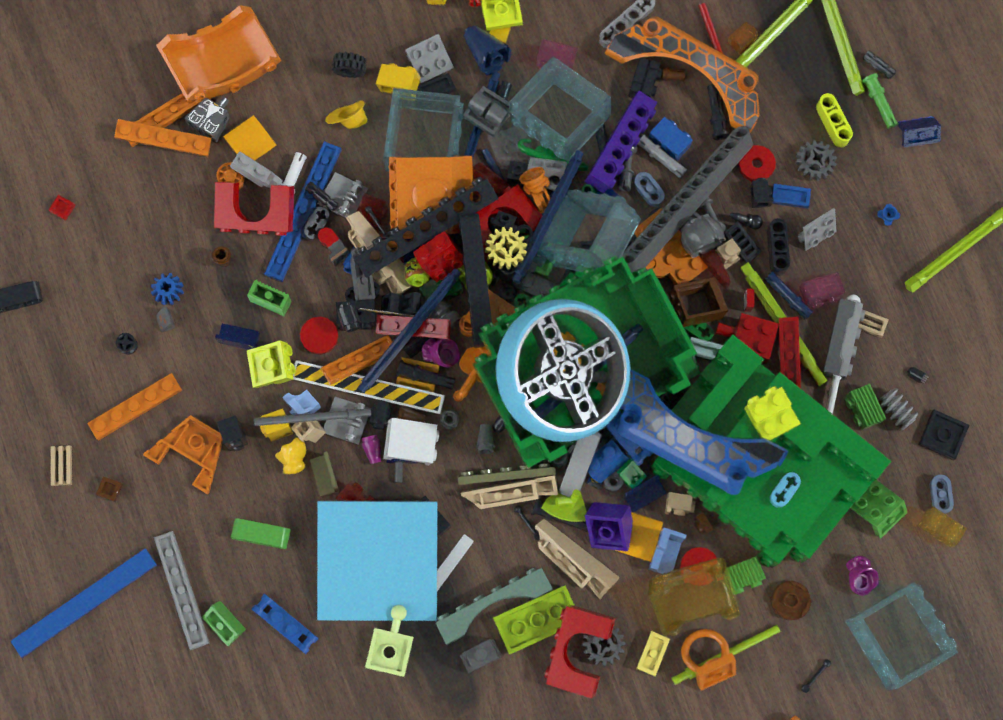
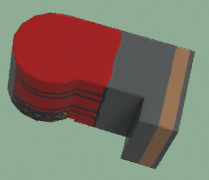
M323 228L319 231V241L322 246L329 249L331 252L329 255L330 261L336 266L347 258L349 251L332 229Z

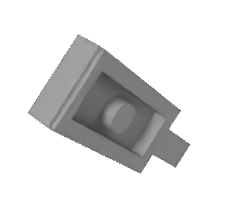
M240 151L230 165V168L260 187L266 186L271 188V185H280L283 181L272 171Z

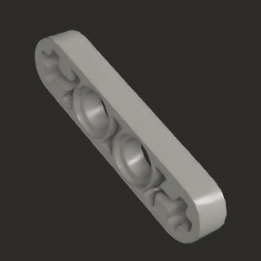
M637 0L600 33L599 42L601 46L608 48L615 35L622 32L616 28V24L623 23L626 26L624 30L642 21L653 11L655 0ZM644 2H650V6L646 5L643 7ZM634 11L638 13L639 17L631 19L629 13ZM612 31H613L614 34L611 36V41H610V40H606V41H605V40H604V37H605V36H606V37H609V36L612 34Z

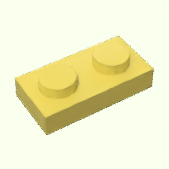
M651 631L636 669L656 676L670 639Z

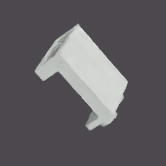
M391 418L388 420L383 459L391 460L394 458L425 463V465L432 464L437 457V450L435 449V442H438L439 439L437 425Z

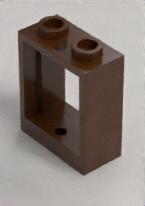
M715 277L674 285L668 295V299L671 305H673L683 327L720 320L728 312ZM705 292L712 311L688 316L681 296Z

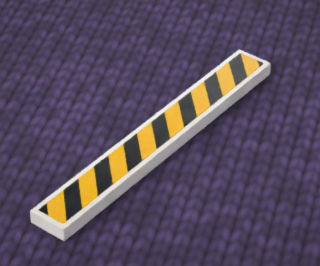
M298 360L295 362L296 373L293 374L294 380L441 414L445 395L378 379L371 388H368L363 393L358 389V386L362 383L361 380L365 376L352 374L330 385L321 372V367L323 366Z

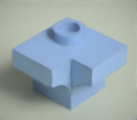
M307 389L300 395L295 396L288 392L283 396L284 401L292 409L289 411L291 415L315 413L321 408L320 404Z

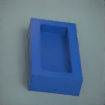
M774 184L772 188L774 201L772 204L808 209L811 189Z

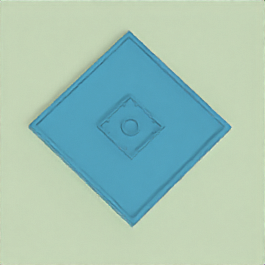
M318 501L317 620L393 621L391 616L392 608L396 605H402L406 608L407 615L401 621H437V501Z

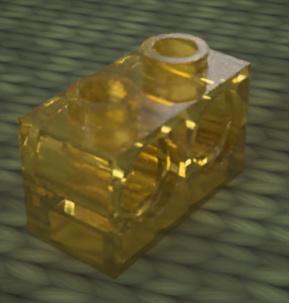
M935 507L928 509L917 525L950 548L959 543L967 528Z

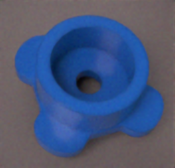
M887 204L883 210L878 211L877 216L884 220L885 225L890 226L895 219L900 218V213L897 212L893 205Z

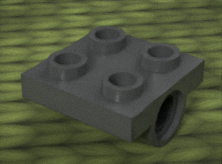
M483 86L472 97L467 110L463 114V118L494 137L514 109V105Z

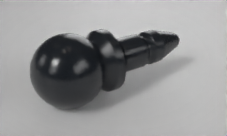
M730 214L731 218L743 222L744 226H749L753 230H757L763 225V220L759 215Z

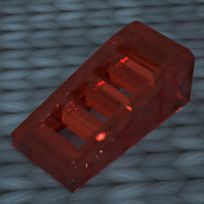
M713 249L702 254L701 259L707 265V269L725 289L728 288L731 280L717 251Z

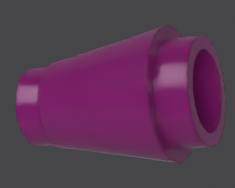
M377 435L362 438L363 443L361 445L370 464L381 462L380 439L377 438Z

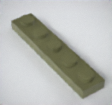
M540 463L539 467L528 468L526 465L519 466L520 469L512 470V467H502L500 471L492 472V469H482L481 473L473 474V471H463L461 475H458V485L556 475L555 466H551L550 463Z

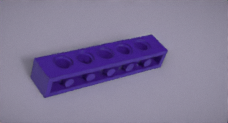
M641 91L635 94L585 179V183L590 184L602 194L607 189L611 190L617 181L614 179L616 174L618 176L621 174L625 167L622 165L624 160L628 161L633 153L630 151L632 146L635 148L641 139L638 137L640 132L644 133L649 125L646 123L647 120H651L656 113L654 108L657 102Z

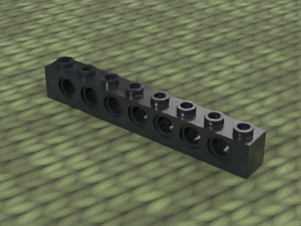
M481 177L474 179L471 182V186L466 189L465 187L459 188L454 192L456 195L448 198V196L438 201L439 205L432 208L430 206L421 212L422 215L417 218L413 216L407 219L405 225L400 228L398 226L388 231L389 235L384 238L379 236L367 248L362 246L357 249L353 257L366 278L431 240L436 235L459 223V215L474 214L498 200L499 198L488 179L485 177L483 179ZM473 191H478L479 198L476 201L470 200V194ZM456 201H461L463 204L462 209L459 211L453 209V204ZM439 211L446 212V218L442 221L436 218ZM428 221L430 223L429 228L425 231L421 230V222ZM406 231L413 232L411 240L403 239V234ZM389 241H395L397 243V246L394 250H388L386 248V245ZM372 251L380 252V257L377 260L370 258Z

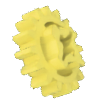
M502 227L501 232L495 229L494 235L489 234V240H486L485 243L487 246L485 253H490L487 259L494 260L493 266L498 263L499 269H502L503 265H506L508 270L511 264L517 267L518 262L522 263L524 259L522 256H525L527 253L523 249H526L527 244L522 243L524 236L518 237L519 231L513 233L511 227L509 231ZM500 238V242L493 245L494 242ZM504 244H505L506 248L509 249V250H508V253H507L506 249L503 247ZM518 252V254L514 258H512V254Z

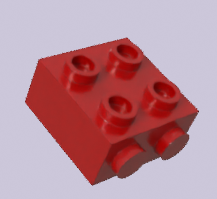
M445 231L436 235L435 238L413 252L419 265L436 283L443 280L454 268L459 269L464 265L461 248Z

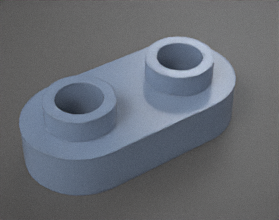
M641 172L637 174L634 186L650 206L656 207L661 205L665 194L658 183L649 173ZM644 181L646 182V185L642 186L640 182ZM655 195L658 199L653 200L651 196Z
M945 475L935 476L930 481L932 507L938 514H946L954 506L951 481ZM937 482L942 484L941 489L937 487ZM940 501L945 504L944 508L939 506Z

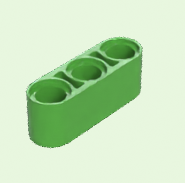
M235 518L231 538L286 549L291 529Z

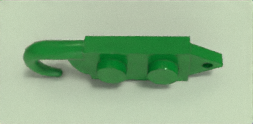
M527 138L518 141L519 150L535 158L564 161L568 165L571 157L574 156V154L545 144L544 146H538L535 150L523 144L531 143V140ZM581 162L577 171H587L589 166Z

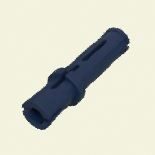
M774 272L770 273L769 277H766L765 281L804 320L814 312Z

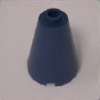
M477 25L469 26L465 30L464 39L481 72L486 75H492L493 72H498L503 68L501 65L504 62L508 63L511 57V49L507 44Z

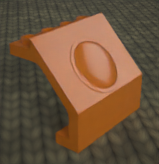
M472 156L389 157L390 229L396 226L399 228L404 226L407 219L413 216L415 218L419 217L424 209L430 206L432 208L439 205L438 201L448 196V198L456 195L454 192L459 188L465 187L466 189L471 186L473 181ZM473 192L470 194L471 201H473ZM456 201L453 204V209L455 211L461 210L462 202ZM439 211L436 215L437 220H444L446 212ZM428 221L421 222L420 229L423 231L427 230L430 223ZM459 223L447 229L445 232L447 234H457V228L459 227ZM406 231L403 235H413V232Z

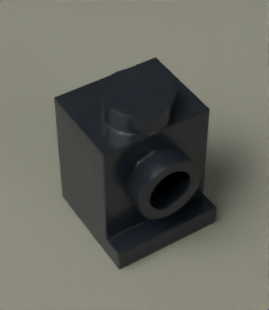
M757 178L755 181H752L750 185L752 208L771 207L774 198L772 197V188L768 186V180L766 178Z

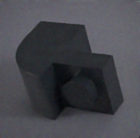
M412 292L407 295L389 293L383 295L381 311L415 315L421 307V293ZM380 313L381 315L399 316V315H392V314Z

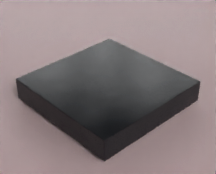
M933 409L918 445L951 460H956L970 425Z

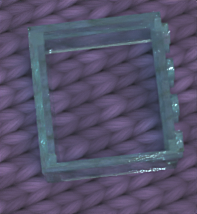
M554 56L509 101L513 125L525 130L529 137L536 138L543 147L551 149L558 158H563L567 162L574 156L576 150H579L611 116V97ZM553 84L592 111L567 139L528 111Z
M393 88L383 156L385 171L389 172V157H397L395 153L402 108L453 114L447 157L458 155L459 138H461L462 131L461 121H463L464 103H461L460 96Z
M577 189L567 190L538 251L555 267L580 272L592 266L595 269L603 266V261L612 256L622 257L641 218L635 213L636 210L630 207L621 196L612 197L604 193L599 195L590 191L586 193ZM586 213L607 217L590 250L569 246Z
M915 582L902 586L845 620L887 690L899 689L958 653L956 642L952 637H948L945 632L946 627L944 623L937 619L934 614L935 609L933 605L925 600L923 589L919 584L916 585ZM906 594L941 652L899 677L864 621V618Z

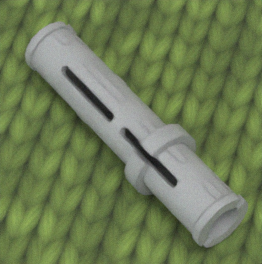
M646 135L641 137L637 145L646 150L651 158L657 159L678 176L679 179L685 174L684 172L687 169L663 151L659 144L656 145Z

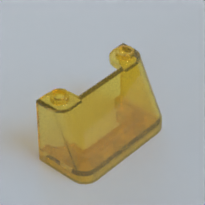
M716 558L659 574L649 581L648 596L663 636L677 635L683 628L684 623L716 614H721V617L727 620L740 616V608L724 558Z

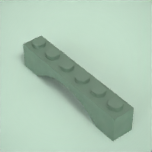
M534 567L526 572L527 576L521 579L517 576L508 581L509 585L503 588L500 585L490 590L492 594L486 597L482 594L474 598L473 604L467 606L465 603L455 608V613L451 615L445 613L438 617L439 621L436 622V625L446 645L464 637L474 618L491 604L509 598H528L534 600L551 592L553 588L543 569L537 570Z

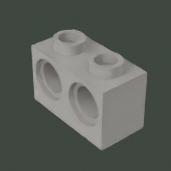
M530 157L528 170L535 167L544 168V175L550 181L549 186L544 187L545 189L555 191L567 167V162Z

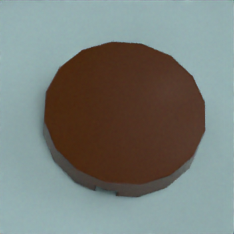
M786 581L774 589L771 596V604L775 613L782 619L789 621L798 620L804 617L810 610L811 598L809 591L804 585L796 581Z

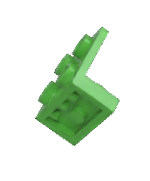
M877 480L850 507L872 525L875 535L879 538H882L908 513L904 500Z

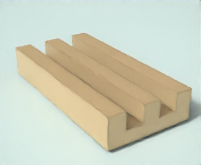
M865 311V317L883 324L879 325L863 319V321L859 322L877 328L880 331L859 324L858 328L882 338L889 319Z
M70 445L64 447L51 446L52 486L72 485V446ZM57 451H59V481H57ZM63 451H66V481H63Z

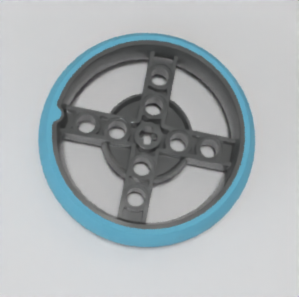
M555 299L531 307L511 324L498 351L496 377L499 392L506 408L521 426L539 437L552 441L567 442L579 440L598 432L617 414L628 391L630 362L624 340L609 318L586 303L568 299ZM553 315H569L581 320L590 327L598 339L584 347L575 342L563 340ZM546 329L549 333L548 338L545 336ZM531 330L541 351L535 361L534 375L519 383L518 358L522 344ZM554 348L557 350L556 356L553 353ZM595 348L597 349V356L594 353ZM579 357L581 358V361H582V362H581V365H579V363H578ZM606 359L608 373L606 388L600 403L595 409L587 388L592 380L593 366ZM547 375H548V377H549V383H548V384L546 383V380H545ZM530 384L533 386L532 393L529 391ZM571 385L574 386V391H573V393L571 392V389H570ZM543 394L556 400L564 401L575 425L556 426L541 419L530 408L528 403ZM580 402H581V404H582V410H581V411H580V409H579V404H580Z

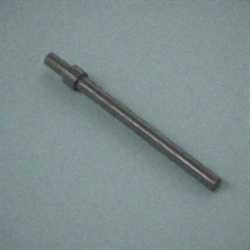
M347 408L346 411L254 418L253 423L254 426L344 418L356 420V417L371 416V409L356 410L355 408Z

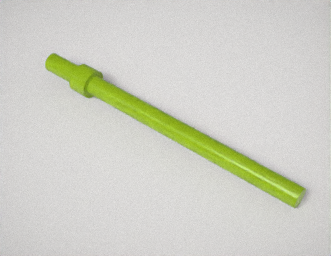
M775 625L729 648V654L735 655L779 633V627ZM721 653L709 658L708 660L713 658H720ZM706 660V661H704V662H702V663H700V664H698V665L703 666L704 663H706L708 660ZM687 667L684 672L671 679L676 685L688 678L690 680L695 678L696 672Z

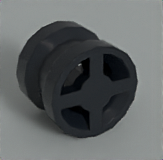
M122 333L116 339V346L123 354L131 355L137 350L138 342L131 334Z

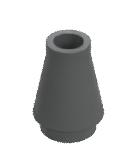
M490 424L480 425L476 448L481 454L494 452L495 443Z

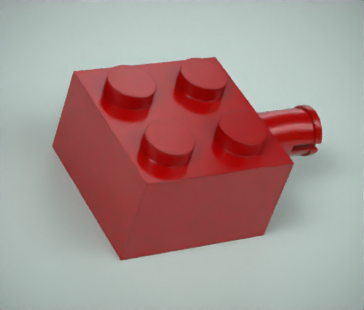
M741 313L737 326L733 327L719 322L715 334L726 337L736 336L764 359L762 364H767L770 360L779 323Z

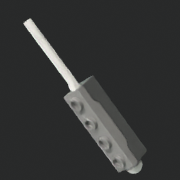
M849 295L846 300L840 299L823 369L824 376L832 377L826 409L832 414L840 380H845L847 375L851 376L853 365L850 364L851 357L855 358L857 346H854L855 339L859 340L861 328H858L859 321H863L865 316V310H862L863 304L857 295Z

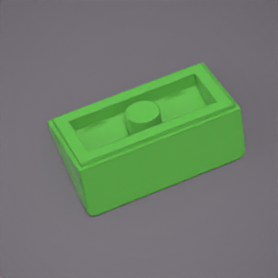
M221 601L213 604L202 616L203 620L227 646L231 645L246 630Z

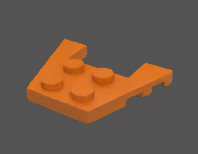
M190 415L171 430V433L160 439L155 446L144 452L143 456L159 465L170 448L203 467L192 485L208 495L223 439L221 433Z

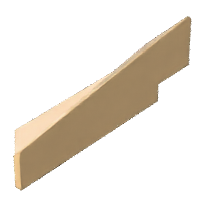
M359 211L346 217L351 225L348 237L355 248L362 246L367 248L372 245V241L380 236ZM372 251L370 253L372 260H377L380 257L379 251ZM400 259L372 274L378 285L386 282L391 293L401 295L413 287L405 279V265Z
M556 475L539 476L465 490L461 492V496L470 500L478 508L484 509L539 499L538 495H558Z
M545 519L535 526V529L539 531V549L581 589L588 585L596 596L601 599L619 580V576Z

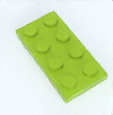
M566 585L493 618L509 655L555 635L558 627L561 628L562 620H560L562 609H566V606L570 604L574 605Z

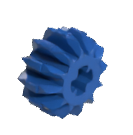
M163 273L160 280L155 277L154 280L157 284H151L152 289H154L151 294L156 296L155 300L157 302L162 301V304L166 305L169 301L173 305L174 299L180 301L178 295L184 294V291L181 289L184 285L182 282H179L178 276L173 278L172 273H169L166 277ZM169 286V291L165 292V288Z

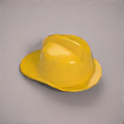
M358 101L354 104L338 108L331 112L325 121L328 124L340 122L348 129L358 128L368 121L363 109L365 102Z

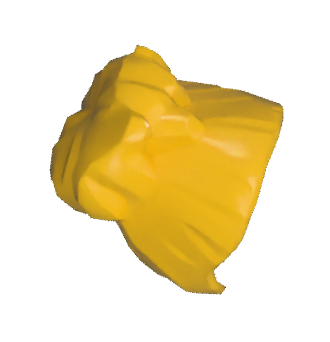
M296 437L290 444L283 445L280 452L276 453L275 457L283 464V474H297L304 470L305 442Z

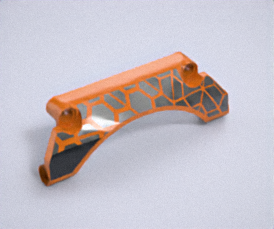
M657 16L649 18L643 27L637 24L616 34L606 49L605 54L621 64L648 56H663L683 61L701 71L715 85L725 102L731 127L736 129L740 126H746L751 133L757 123L756 121L760 116L758 93L753 90L759 80L757 73ZM650 21L657 23V30L650 28ZM751 76L754 79V84H747L745 77Z

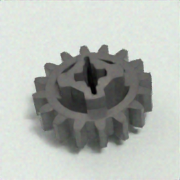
M813 140L811 145L809 142H806L805 147L801 146L796 155L798 159L795 164L800 165L798 171L803 170L802 176L809 175V180L816 177V180L819 181L821 176L826 179L828 174L831 175L836 167L834 161H836L837 156H832L835 150H829V144L823 146V141L817 144L816 140ZM805 154H807L806 157L808 158L806 161H804Z
M619 628L612 631L617 645L613 644L611 638L606 639V644L609 647H605L601 653V645L598 643L599 641L602 642L604 638L593 635L583 636L587 640V642L582 643V646L587 647V650L583 653L590 654L589 661L594 658L595 665H598L601 661L602 665L606 666L607 661L611 665L614 664L613 658L616 660L621 659L618 653H624L621 646L626 645V643L620 640L624 635L617 634ZM590 643L595 645L596 655L593 653ZM606 652H614L612 656L603 658Z

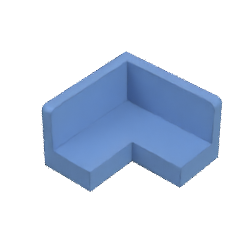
M663 528L648 570L671 576L681 543L686 539V534Z

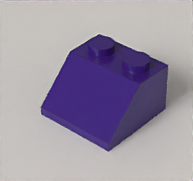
M593 502L585 514L591 548L628 551L633 524L630 505Z

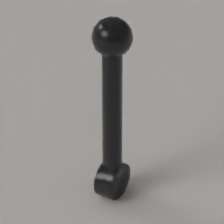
M366 206L365 212L370 214L383 233V238L389 235L372 212V207Z
M515 506L514 511L519 513L534 534V539L540 540L539 532H536L523 514L522 508Z
M825 659L823 666L806 685L801 687L802 692H809V687L826 667L831 665L829 659Z

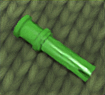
M874 73L865 77L862 83L866 84L869 97L874 99L887 126L886 128L890 129L898 125V122L884 96L885 89L881 87L877 79L878 74Z

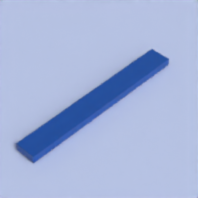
M325 141L323 142L293 209V231L287 232V235H281L264 273L265 276L283 282L303 238L301 234L302 226L319 202L313 197V194H309L305 190V187L309 182H313L317 185V188H321L324 191L342 149Z
M145 548L11 640V643L20 657H25L157 566L156 562Z

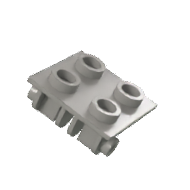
M439 34L405 49L408 60L411 61L421 77L420 83L454 68Z
M335 172L324 192L331 196V199L338 202V207L332 212L346 218L356 212L368 188L363 186V183L359 180L353 181ZM318 202V205L328 209L327 205L324 206L321 202Z
M835 208L803 227V231L799 233L798 240L801 243L804 242L805 251L817 246L819 242L831 237L836 232Z
M335 397L329 412L346 411L347 408H355L356 410L371 408L365 407V404L359 402L356 404ZM356 417V420H347V418L326 420L323 429L327 435L359 445L368 417Z

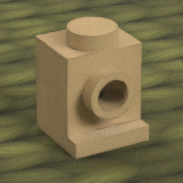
M730 239L717 248L714 256L726 270L740 260L738 255L741 249L733 239Z
M318 421L297 422L291 427L302 442L309 440L316 443L326 433Z
M672 492L667 494L665 514L669 515L671 511H674V515L685 516V513L688 514L689 512L694 513L695 501H692V496Z

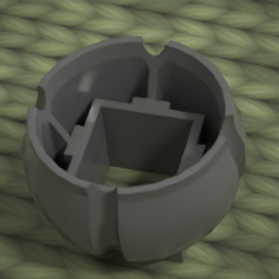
M709 214L690 220L680 229L682 232V246L691 258L698 257L699 252L703 255L722 244L721 241L726 240L722 226L715 219L711 218Z

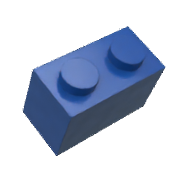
M665 117L649 134V139L656 145L659 144L660 148L676 161L691 147L693 141L687 132H682L677 128L674 121L668 120Z
M612 439L594 453L588 473L594 480L602 483L630 458L622 447Z

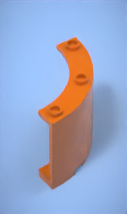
M239 5L235 10L222 18V23L215 27L209 25L197 30L196 34L190 36L187 33L167 34L156 45L186 100L199 102L204 98L209 99L229 92L235 93L241 87L276 69V65L282 61L251 7Z

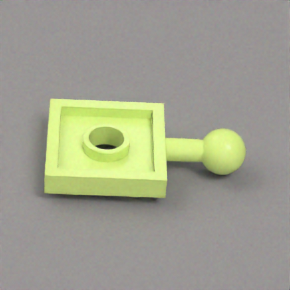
M396 605L392 608L391 616L393 622L391 631L374 628L365 668L405 677L414 637L398 633L401 620L407 615L404 606ZM388 646L395 649V655L392 658H387L384 655V649Z

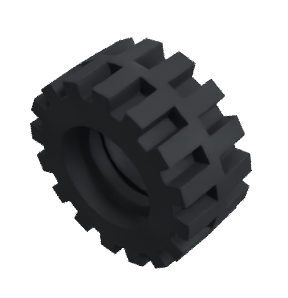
M339 52V54L336 53L334 55L332 71L339 76L342 75V77L360 78L365 75L367 60L364 56H359V54Z

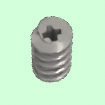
M895 388L887 392L878 401H883L880 405L881 408L888 407L885 413L892 412L893 414L890 419L897 418L898 420L895 425L902 424L903 426L900 431H903L916 420L918 413L911 414L913 407L906 408L908 401L901 402L900 400L903 395L896 396L895 394L898 389Z

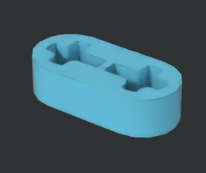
M787 473L777 484L770 495V502L773 506L777 508L784 507L801 484V479L796 473ZM786 478H794V484L796 485H791L788 489L785 488L788 484ZM782 491H784L785 494L782 497L784 502H776L777 497L775 496V494L779 495Z

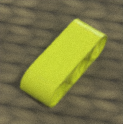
M824 94L818 101L816 110L834 145L840 148L845 147L853 136L852 129L836 98L832 94ZM823 102L828 103L830 107L824 106ZM831 118H835L838 123L832 122ZM839 134L845 135L846 139L840 138Z

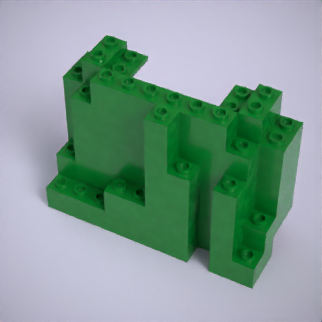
M616 255L603 261V266L595 269L592 266L583 271V276L577 278L575 275L566 280V285L562 287L556 285L549 289L548 295L542 296V294H538L529 299L530 303L527 306L523 303L514 308L515 312L508 316L505 313L496 318L498 322L494 324L490 322L481 327L482 331L478 334L488 351V355L483 353L474 358L476 362L472 363L502 418L524 465L528 468L544 459H547L549 462L568 453L566 450L567 446L577 442V440L567 442L552 441L529 432L513 418L500 395L496 377V363L501 342L511 324L531 307L555 299L583 302L596 308L609 318L621 336L639 323L644 330L626 347L630 369L649 378L657 396L666 392L671 394L677 393L691 385L689 379L700 374L692 359V356L696 355L697 352L652 268L646 269L644 267L631 272L624 257L617 258ZM553 315L559 331L564 334L568 332L576 338L574 342L580 346L582 344L586 346L598 339L590 327L581 320L569 315ZM546 329L545 336L548 338L549 333ZM531 330L522 344L518 358L519 383L534 375L535 361L541 351ZM595 348V350H594L595 356H597V349H596V348ZM607 364L599 371L607 372ZM591 382L587 392L596 409L603 396L596 389L598 383ZM543 394L529 402L528 405L534 411L549 396ZM564 401L543 418L544 421L556 426L575 425ZM581 402L579 404L580 411L582 410Z
M732 335L671 411L687 423L715 435L734 439H761L744 408L748 405L747 401L757 395L759 398H762L766 395L765 391L774 386L777 389L782 387L792 404V410L801 423L797 427L770 440L788 450L785 460L781 466L777 465L776 468L754 478L748 476L743 483L740 493L736 495L727 493L660 456L651 466L652 473L660 480L662 478L666 480L671 475V479L677 485H683L688 489L687 493L695 499L698 497L704 502L703 506L711 512L714 510L719 514L718 518L727 525L730 523L739 536L747 537L749 539L748 542L755 549H761L757 556L760 558L759 561L767 568L769 566L771 568L777 566L788 552L794 561L803 563L810 559L850 507L879 478L891 463V460L781 372L775 376L761 364L764 360L761 356L736 336ZM787 473H796L801 479V484L784 507L777 508L773 506L770 502V495L777 484ZM786 478L788 484L785 488L788 489L791 485H796L794 484V478ZM782 491L779 495L775 494V496L777 497L776 502H784V500L782 499L783 495L785 494L784 491Z

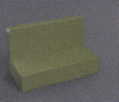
M324 452L323 456L310 459L320 497L340 492L328 452Z

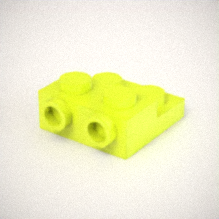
M480 0L486 31L523 25L519 0Z
M277 341L247 350L252 386L254 388L294 380L293 374L296 373V369L290 360L293 352L288 343Z
M774 386L765 391L766 395L762 398H759L758 395L747 401L748 405L744 408L761 439L770 441L801 424L792 410V404L782 387L777 389Z

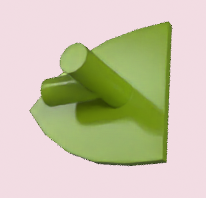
M577 489L569 497L560 493L558 495H551L541 507L548 514L561 520L570 522L586 521L585 514L587 510L581 491Z

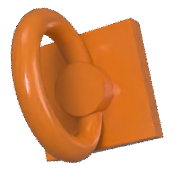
M700 629L689 634L684 640L681 649L682 659L690 670L696 672L697 685L700 691L736 675V659L732 653L729 654L728 643L721 634L710 629ZM709 637L716 640L721 647L720 658L710 659L703 666L697 665L692 661L689 649L696 639Z

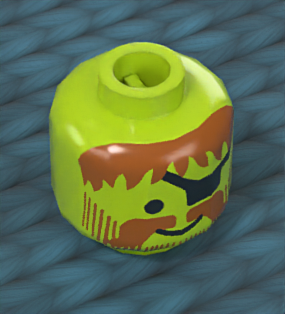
M416 258L411 259L405 264V279L407 283L420 287L429 281L430 276L419 265Z

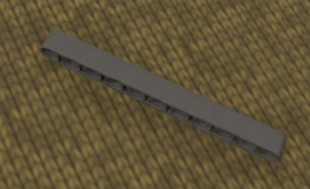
M740 126L736 128L621 255V257H624L631 272L646 267L752 148L753 141L748 127Z

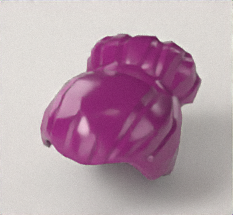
M429 339L422 347L423 359L426 362H434L443 367H452L460 359L457 344L451 339H441L439 341Z
M856 556L847 562L846 567L850 571L849 585L851 590L857 595H868L878 585V572L871 567L870 560L864 556Z

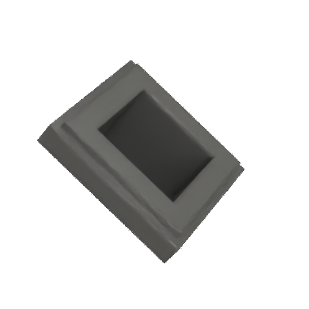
M166 306L162 307L157 313L156 318L161 332H166L174 329L175 324L170 310Z

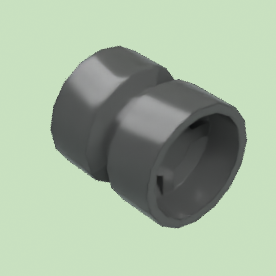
M445 298L440 301L428 316L429 318L451 319V331L459 325V321L462 318L455 310L451 311L452 305Z

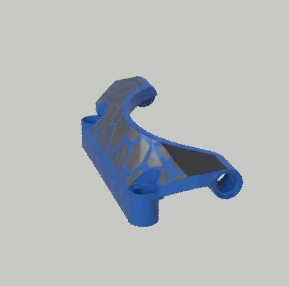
M630 369L628 391L620 408L624 410L617 429L620 436L629 439L731 495L740 493L743 483L748 476L754 478L776 468L777 465H782L788 453L787 449L767 439L728 438L706 432L687 423L675 415L660 400L649 378Z

